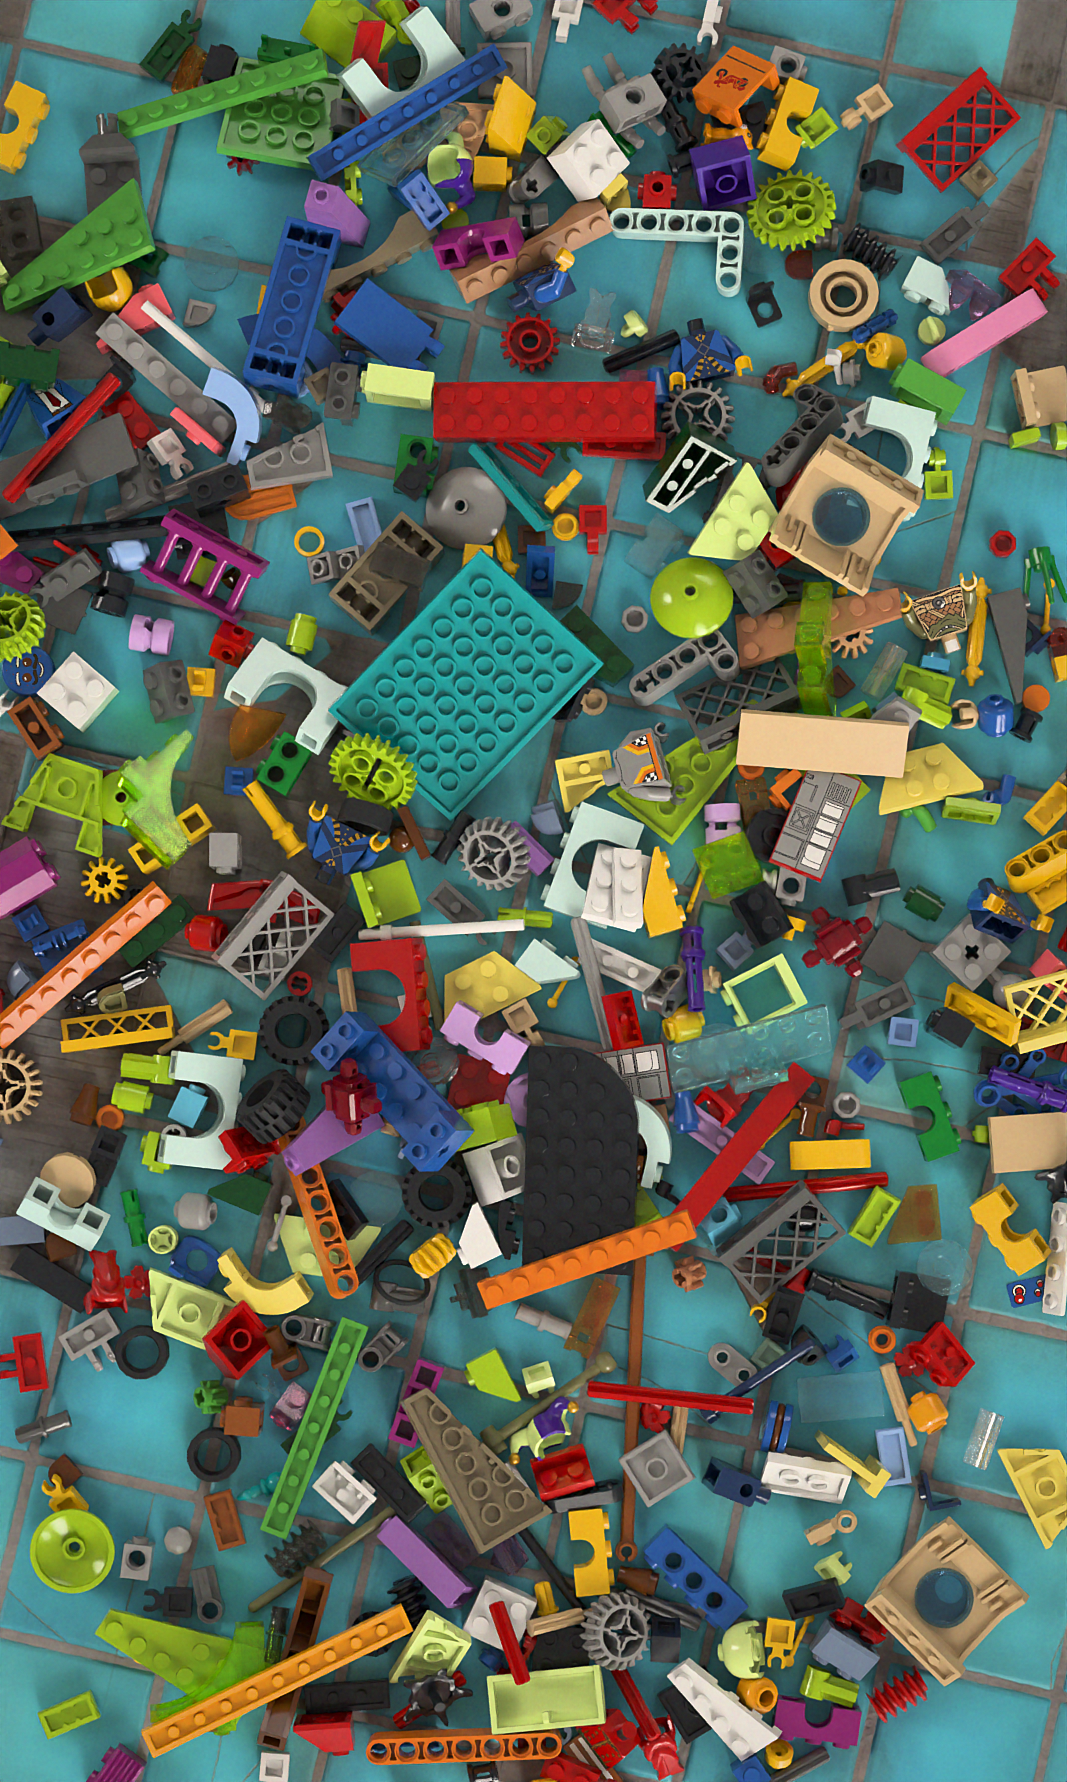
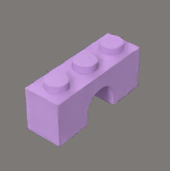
M462 1000L456 1002L440 1029V1032L445 1034L443 1038L455 1046H458L459 1043L469 1049L467 1053L478 1060L485 1058L493 1063L491 1067L503 1075H506L507 1072L512 1074L518 1067L531 1042L510 1029L505 1030L501 1038L496 1042L485 1041L478 1032V1024L484 1014Z

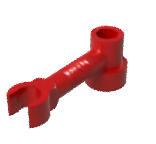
M756 1257L757 1264L771 1270V1258ZM776 1261L775 1272L785 1273L790 1269V1267ZM803 1268L788 1280L783 1287L804 1294L806 1288L804 1286L811 1271Z

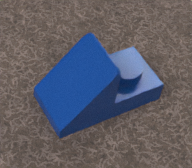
M527 545L526 590L534 597L553 598L555 546Z

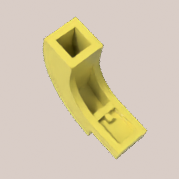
M232 1247L224 1251L217 1259L220 1272L224 1277H229L230 1279L224 1287V1291L237 1304L244 1300L255 1313L264 1315L288 1313L308 1303L314 1295V1292L300 1271L280 1282L267 1283L256 1279L248 1272Z

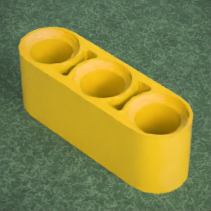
M1067 830L1054 834L1007 862L1005 874L1009 887L1013 892H1028L1067 869V849H1064L1067 848Z
M870 1139L789 1142L790 1170L871 1167Z

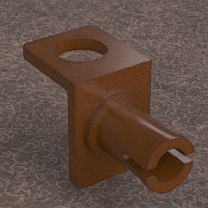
M812 1076L815 1078L814 1082L820 1085V1095L816 1098H810L804 1093L796 1103L797 1106H800L799 1109H802L796 1134L814 1137L818 1113H821V1111L826 1112L827 1108L824 1107L829 1080L826 1078Z
M279 1325L269 1327L263 1332V1336L273 1351L270 1354L271 1366L273 1369H278L284 1381H288L309 1370L296 1342L288 1345L280 1331ZM296 1358L299 1361V1366L293 1371H288L283 1367V1365Z

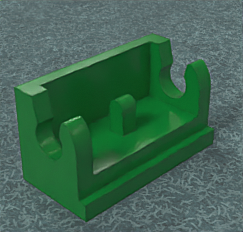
M262 34L261 48L258 47L257 57L260 61L276 63L318 50V46L313 43L307 45L271 38L266 34Z

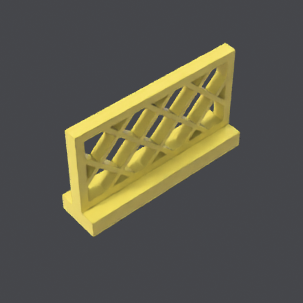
M1067 969L1003 986L1008 1012L1020 1019L1023 1014L1035 1019L1029 1029L1019 1031L1017 1043L1013 1046L1020 1054L1067 1041V1018H1065L1067 1016V1005L1063 1009L1053 1003L1061 990L1067 992V988L1064 987L1067 982ZM1046 983L1056 986L1049 999L1037 994L1042 985ZM1024 990L1029 995L1020 1007L1013 1003L1011 993ZM1034 997L1045 1002L1037 1016L1027 1011ZM1052 1006L1059 1010L1061 1014L1056 1021L1048 1023L1043 1020V1017Z
M818 1429L814 1437L822 1448L855 1471L854 1478L866 1493L876 1498L890 1478V1472L872 1455L869 1454L863 1462Z

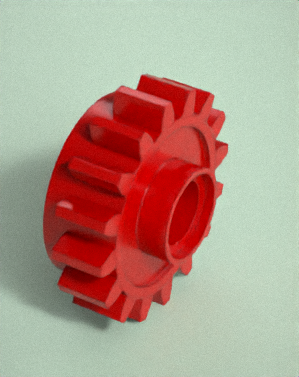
M526 312L525 318L516 315V322L514 324L511 322L506 323L509 331L501 332V337L506 341L500 342V349H507L503 353V359L511 358L509 367L513 368L519 365V373H523L525 368H529L530 374L533 375L536 367L543 372L545 371L544 363L550 365L554 363L551 355L558 356L559 349L554 346L560 344V338L553 337L557 334V328L550 329L551 320L549 318L545 321L541 320V314L539 313L536 317H531L530 313ZM527 338H533L538 344L534 348H526L522 343Z

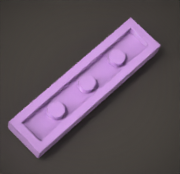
M695 1105L701 1123L698 1124V1131L688 1134L718 1155L735 1133L726 1126L722 1129L720 1127L721 1123ZM674 1112L668 1119L672 1123L674 1118ZM758 1150L741 1172L760 1185L775 1164V1161Z

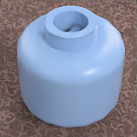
M145 540L113 541L110 543V547L107 548V556L113 569L117 568L119 572L126 573L140 569L146 563V557L150 556V551Z

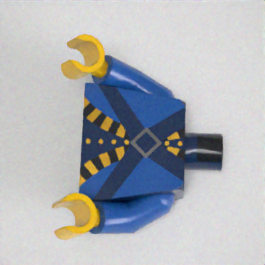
M562 247L555 256V261L559 264L549 262L516 279L513 285L517 292L506 298L511 310L516 312L526 307L539 311L576 292L577 290L567 270L574 263L573 254Z
M702 318L690 320L687 322L690 336L680 339L679 345L673 349L668 364L670 376L669 389L673 391V386L680 384L683 386V390H685L686 383L691 382L693 386L697 385L698 380L706 383L734 376L735 366L738 376H742V368H749L751 372L753 371L751 358L745 356L741 349L726 335H720L718 330L706 332Z
M313 801L309 809L310 819L306 831L308 850L312 854V859L322 864L315 879L330 886L336 872L348 877L350 874L362 872L371 867L380 855L381 850L390 843L389 838L384 843L379 842L378 835L380 831L370 838L325 815L328 810L327 804L324 805L322 811H319L315 808L316 801Z
M992 878L980 880L978 889L972 891L968 898L967 908L970 910L974 929L1011 944L1027 930H1041L1049 933L1054 923L1053 918L1043 914H1039L1037 918L1026 916L1015 895L1011 891L996 886Z

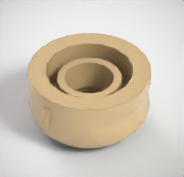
M849 259L829 262L818 270L810 283L808 292L809 309L817 322L825 327L827 331H853L854 328L867 322L876 308L879 295L877 281L863 263ZM838 286L849 288L855 294V303L847 308L836 306L830 297L831 290Z

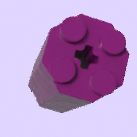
M25 837L0 852V920L59 886L57 880L61 876L53 864L50 865L49 862H46L43 856L47 855V852L39 840L36 841L35 838Z

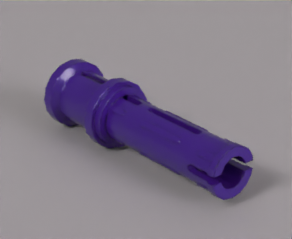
M688 926L679 930V935L682 937L683 951L680 954L686 966L688 1011L690 1012L706 1010L702 960L706 956L705 950L702 949L704 929L698 926ZM693 974L696 975L697 993L694 992Z
M995 1065L991 1067L987 1082L1035 1098L1036 1102L1040 1105L1046 1103L1060 1108V1112H1067V1090L1053 1086L1047 1080L1041 1083Z

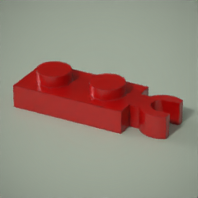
M562 1752L555 1758L545 1759L540 1773L542 1778H551L559 1782H617L610 1778L601 1779L602 1770Z

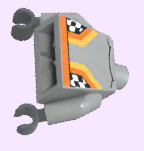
M663 722L657 723L654 730L652 728H645L629 732L619 744L618 749L612 753L615 767L602 771L604 782L608 787L620 783L622 789L633 797L649 801L667 802L670 799V802L674 805H681L686 801V798H678L675 792L683 793L685 791L683 786H676L672 791L669 789L672 783L660 743L666 742L670 733L661 734L658 732L664 730L666 725Z

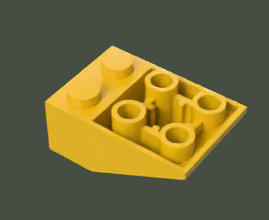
M504 76L502 84L497 83L494 91V111L489 109L486 116L485 134L487 136L485 142L489 143V153L521 162L528 140L526 135L531 130L536 114V102L508 76Z
M659 846L655 847L652 851L643 897V922L648 939L680 930L683 927L682 922L686 921L682 905L676 906L674 896L678 894L674 878L668 879L666 869H669L670 864L666 851L660 852Z

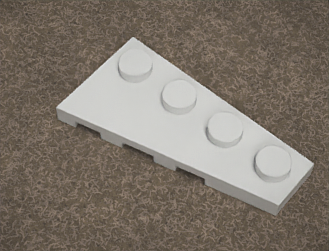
M690 1658L671 1669L667 1677L741 1762L778 1739L783 1732L775 1725L771 1728L762 1721L763 1716L755 1709L750 1711L738 1702L740 1697L732 1691H724L718 1686L717 1679Z

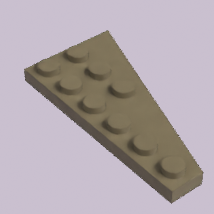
M424 1388L400 1401L479 1554L486 1552L553 1512L535 1496V1493L517 1479L514 1473L484 1443H481L472 1434V1431L466 1425H463L428 1388Z

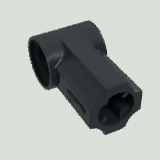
M895 868L878 871L869 875L860 874L841 880L848 907L872 901V898L901 891Z

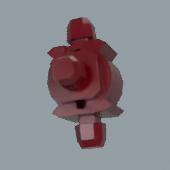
M821 906L813 910L811 917L815 925L819 924L820 927L813 931L816 938L811 943L815 949H809L801 957L807 968L814 967L820 964L819 960L822 959L825 965L832 963L834 967H840L844 964V970L853 978L861 974L863 967L858 959L855 960L854 957L862 953L858 947L863 943L859 934L864 935L873 927L867 916L860 917L854 920L855 924L852 925L849 919L842 921L840 917H834L830 920V914Z
M346 1058L342 1060L340 1074L334 1076L333 1080L330 1079L321 1084V1092L325 1095L326 1111H333L337 1119L344 1121L346 1132L352 1136L361 1133L363 1119L370 1117V1114H376L382 1110V1102L377 1098L376 1083H370L367 1075L359 1073L355 1059Z

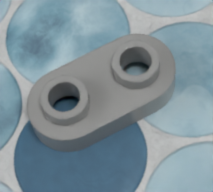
M716 1343L708 1351L707 1357L710 1365L735 1387L746 1381L739 1379L740 1371H748L749 1377L747 1379L757 1373L755 1366L727 1343ZM720 1352L727 1354L725 1362L717 1360V1355Z

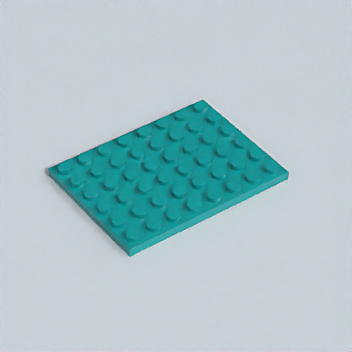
M480 548L333 702L328 711L354 735L358 733L364 738L366 733H369L372 740H375L377 735H379L382 743L390 740V747L399 746L400 750L398 753L400 755L408 754L406 762L414 763L411 770L417 772L415 780L418 783L415 789L451 821L600 669L604 661Z

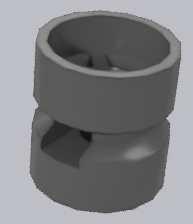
M547 202L532 203L528 208L524 204H509V218H517L524 240L527 239L528 235L534 237L549 228ZM530 216V227H523L522 217Z

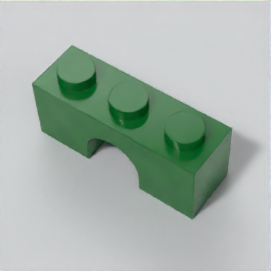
M928 1071L897 1082L906 1109L924 1106L932 1114L930 1128L916 1135L924 1160L930 1162L960 1151L958 1144L962 1143L957 1128L952 1129L948 1118L952 1117V1113L947 1101L942 1102L939 1092L942 1091V1086L938 1076H933L932 1072Z

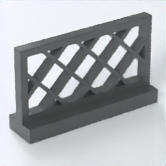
M779 657L773 660L776 665L773 673L760 671L762 664L745 670L740 668L739 675H752L748 685L735 683L736 678L731 681H724L716 676L675 696L704 755L738 739L741 709L794 713L804 708L801 692L797 685H794ZM757 677L770 680L766 690L753 687ZM775 681L785 683L788 686V689L780 693L771 691ZM718 685L727 687L723 697L711 695L712 688ZM732 689L745 691L741 702L728 699ZM750 693L763 696L761 702L755 705L746 703ZM693 697L702 699L698 709L687 707L684 701ZM707 700L720 703L716 713L703 711ZM725 705L738 708L736 714L732 716L721 715ZM700 716L713 719L712 724L702 730H699L697 726Z
M801 1179L719 1246L716 1252L718 1259L725 1267L727 1266L757 1301L762 1303L777 1290L778 1285H784L844 1236L846 1231ZM811 1200L817 1207L816 1218L800 1217L801 1208ZM820 1212L825 1216V1218H820ZM784 1221L795 1222L794 1235L779 1234V1225ZM800 1222L815 1223L814 1237L798 1236ZM819 1223L832 1224L837 1230L830 1237H818ZM762 1239H774L773 1252H757L758 1243ZM778 1240L793 1241L792 1254L777 1253ZM798 1241L813 1242L812 1251L807 1255H797ZM740 1257H752L751 1270H739L734 1265V1262ZM756 1257L772 1258L771 1272L755 1271ZM776 1259L791 1260V1268L785 1273L775 1272ZM754 1277H770L769 1286L759 1293L754 1287Z

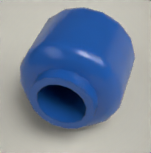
M991 694L978 704V727L987 736L1001 737L1012 729L1014 715L1011 701L1002 695Z

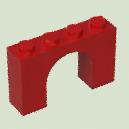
M422 938L350 944L352 972L388 970L395 974L403 984L405 1004L401 1014L391 1023L378 1025L379 1028L402 1052L430 1050L433 1034L428 1020L431 1007L426 994L428 975L424 968L426 947L422 942Z

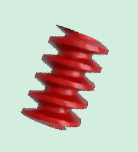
M915 1665L912 1666V1676L904 1670L902 1671L903 1681L893 1676L892 1687L884 1681L882 1682L883 1692L873 1687L874 1697L867 1694L876 1713L884 1723L888 1722V1712L895 1718L898 1717L897 1707L907 1712V1701L916 1707V1696H919L924 1701L927 1700L926 1691L928 1688Z

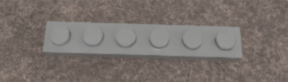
M112 313L97 330L96 335L221 444L236 429V420L209 396L203 395V391L115 313Z

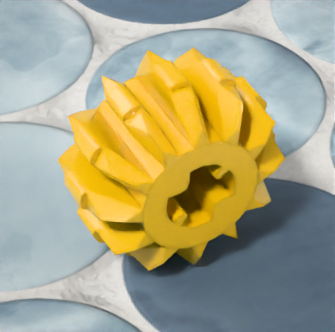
M99 857L98 867L93 861L88 863L92 872L82 871V874L89 877V880L82 881L81 886H91L85 892V895L89 897L96 893L94 902L99 903L104 896L105 903L110 904L111 894L117 900L121 899V895L117 892L118 888L125 891L128 887L120 884V881L128 880L129 876L127 874L119 875L125 867L120 864L114 868L116 863L114 858H110L106 865L104 857ZM105 873H108L107 878L111 880V883L109 885L104 884L105 888H101L102 883L99 881V877H105Z
M437 1233L413 1251L409 1257V1262L417 1274L422 1278H428L452 1260L457 1251L448 1237L443 1233Z

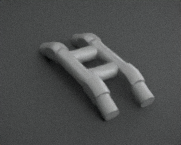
M611 52L603 56L602 58L608 68L607 71L615 83L614 86L619 88L625 85L628 80L625 78L626 76L620 65L617 64L613 53ZM588 65L581 69L589 91L601 103L603 93L605 92L604 87L601 85L598 77H596L591 65ZM628 99L630 103L636 104L633 100ZM656 116L642 122L658 136L663 135L666 131V128L657 120ZM632 127L619 132L627 142H630L637 149L644 145V140Z

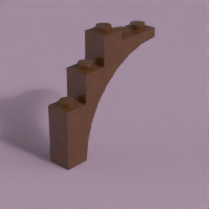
M306 1566L280 1662L315 1645L334 1574L328 1573L322 1568ZM303 1685L268 1702L256 1744L284 1752Z

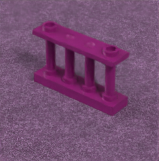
M173 508L164 516L161 526L167 528L169 533L156 562L150 559L141 567L139 572L146 575V578L151 582L161 583L217 614L223 622L227 620L237 625L246 614V612L238 608V605L251 578H260L266 572L270 561ZM183 537L192 542L193 547L180 575L165 567L178 538ZM208 551L216 556L217 561L203 589L189 580L202 552ZM227 564H232L240 569L241 575L228 602L214 595V592Z

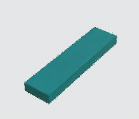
M473 443L469 447L468 452L537 532L548 531L554 525L550 517L486 443Z

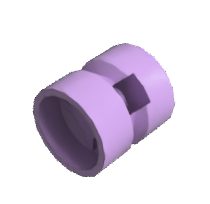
M135 614L130 629L129 649L141 652L151 649L153 654L168 656L173 642L174 621L158 618L154 622L149 616Z
M720 803L704 805L705 821L709 823V827L705 829L706 845L742 843L741 827L737 825V822L741 819L740 804ZM718 824H727V830H719Z

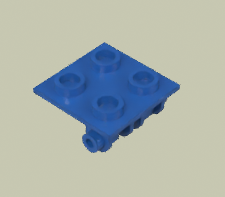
M83 918L31 939L34 945L32 947L34 954L39 958L45 974L90 936ZM102 964L90 975L104 970Z

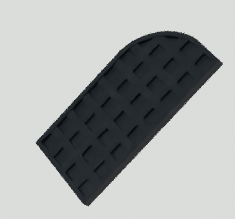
M546 1045L529 1046L522 1266L636 1227L640 1121L636 1101L625 1080L609 1063L581 1048ZM635 1259L598 1271L595 1274L633 1276Z

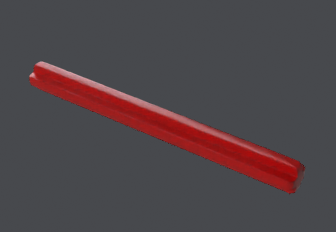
M108 373L2 491V495L6 500L15 503L25 492V489H28L120 386L121 382L114 374Z
M886 1172L805 1179L803 1181L813 1194L870 1189L875 1188L876 1185L887 1187L888 1175ZM800 1180L729 1187L723 1194V1197L726 1198L728 1203L779 1198Z
M590 1381L587 1387V1395L594 1398L749 1415L753 1414L754 1400L752 1398Z

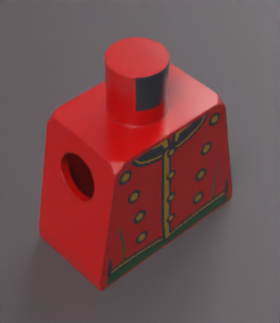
M618 1708L606 1709V1722L604 1724L575 1727L606 1771L620 1762L641 1742V1738L637 1734L636 1725L628 1721Z

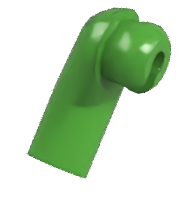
M923 805L899 811L904 818H909L913 814L926 833L931 832L937 827L930 812Z

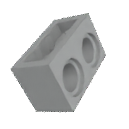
M209 833V867L216 870V873H219V875H235L236 870H242L243 837L238 833Z

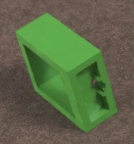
M910 358L907 359L905 365L898 364L888 382L892 386L889 392L890 395L899 400L902 399L910 406L936 412L935 420L944 425H947L967 391Z

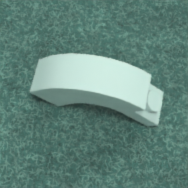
M633 1095L639 1112V1133L647 1145V1160L641 1186L652 1189L654 1182L659 1183L663 1166H659V1162L669 1164L671 1161V1136L661 1114L650 1103Z

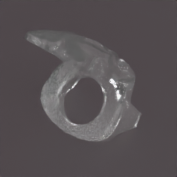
M590 288V306L586 309L585 320L574 324L571 346H575L577 338H579L580 344L587 348L598 350L604 348L607 344V353L610 354L615 332L611 330L609 325L612 315L610 308L616 299V293L611 292L602 296L596 289Z

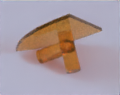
M240 704L231 722L228 736L230 751L235 761L242 760L262 748L275 735L284 721L286 713Z

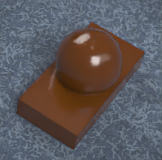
M408 806L397 809L405 826H398L391 830L389 834L390 847L398 853H405L415 846L421 861L431 858V854Z

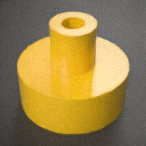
M787 915L794 928L782 935V938L792 941L795 931L804 932L806 921Z
M776 1739L766 1746L764 1759L774 1769L786 1768L792 1762L793 1747L785 1740Z

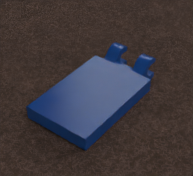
M368 278L334 322L337 327L388 366L427 371L429 368L424 363L416 360L423 350H426L432 357L437 358L445 347L438 340L429 336L434 329Z

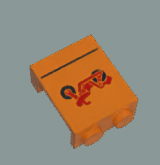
M733 45L692 91L696 107L700 112L710 114L725 124H731L740 128L743 124L738 109L760 85L774 91L779 86L780 81L775 64Z

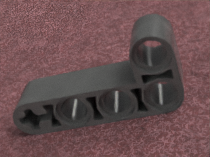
M802 384L794 390L793 397L800 417L761 458V464L769 485L781 487L787 484L810 460L829 434L833 435L843 423V415L838 398L835 395L813 384Z

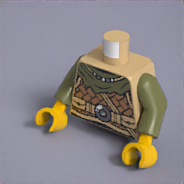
M972 571L973 577L969 581H965L963 573H960L959 579L961 584L911 600L908 594L903 592L905 600L901 603L902 619L906 628L920 639H927L929 643L941 639L945 654L960 650L961 646L957 634L966 631L967 626L973 622L977 607V578L975 572Z

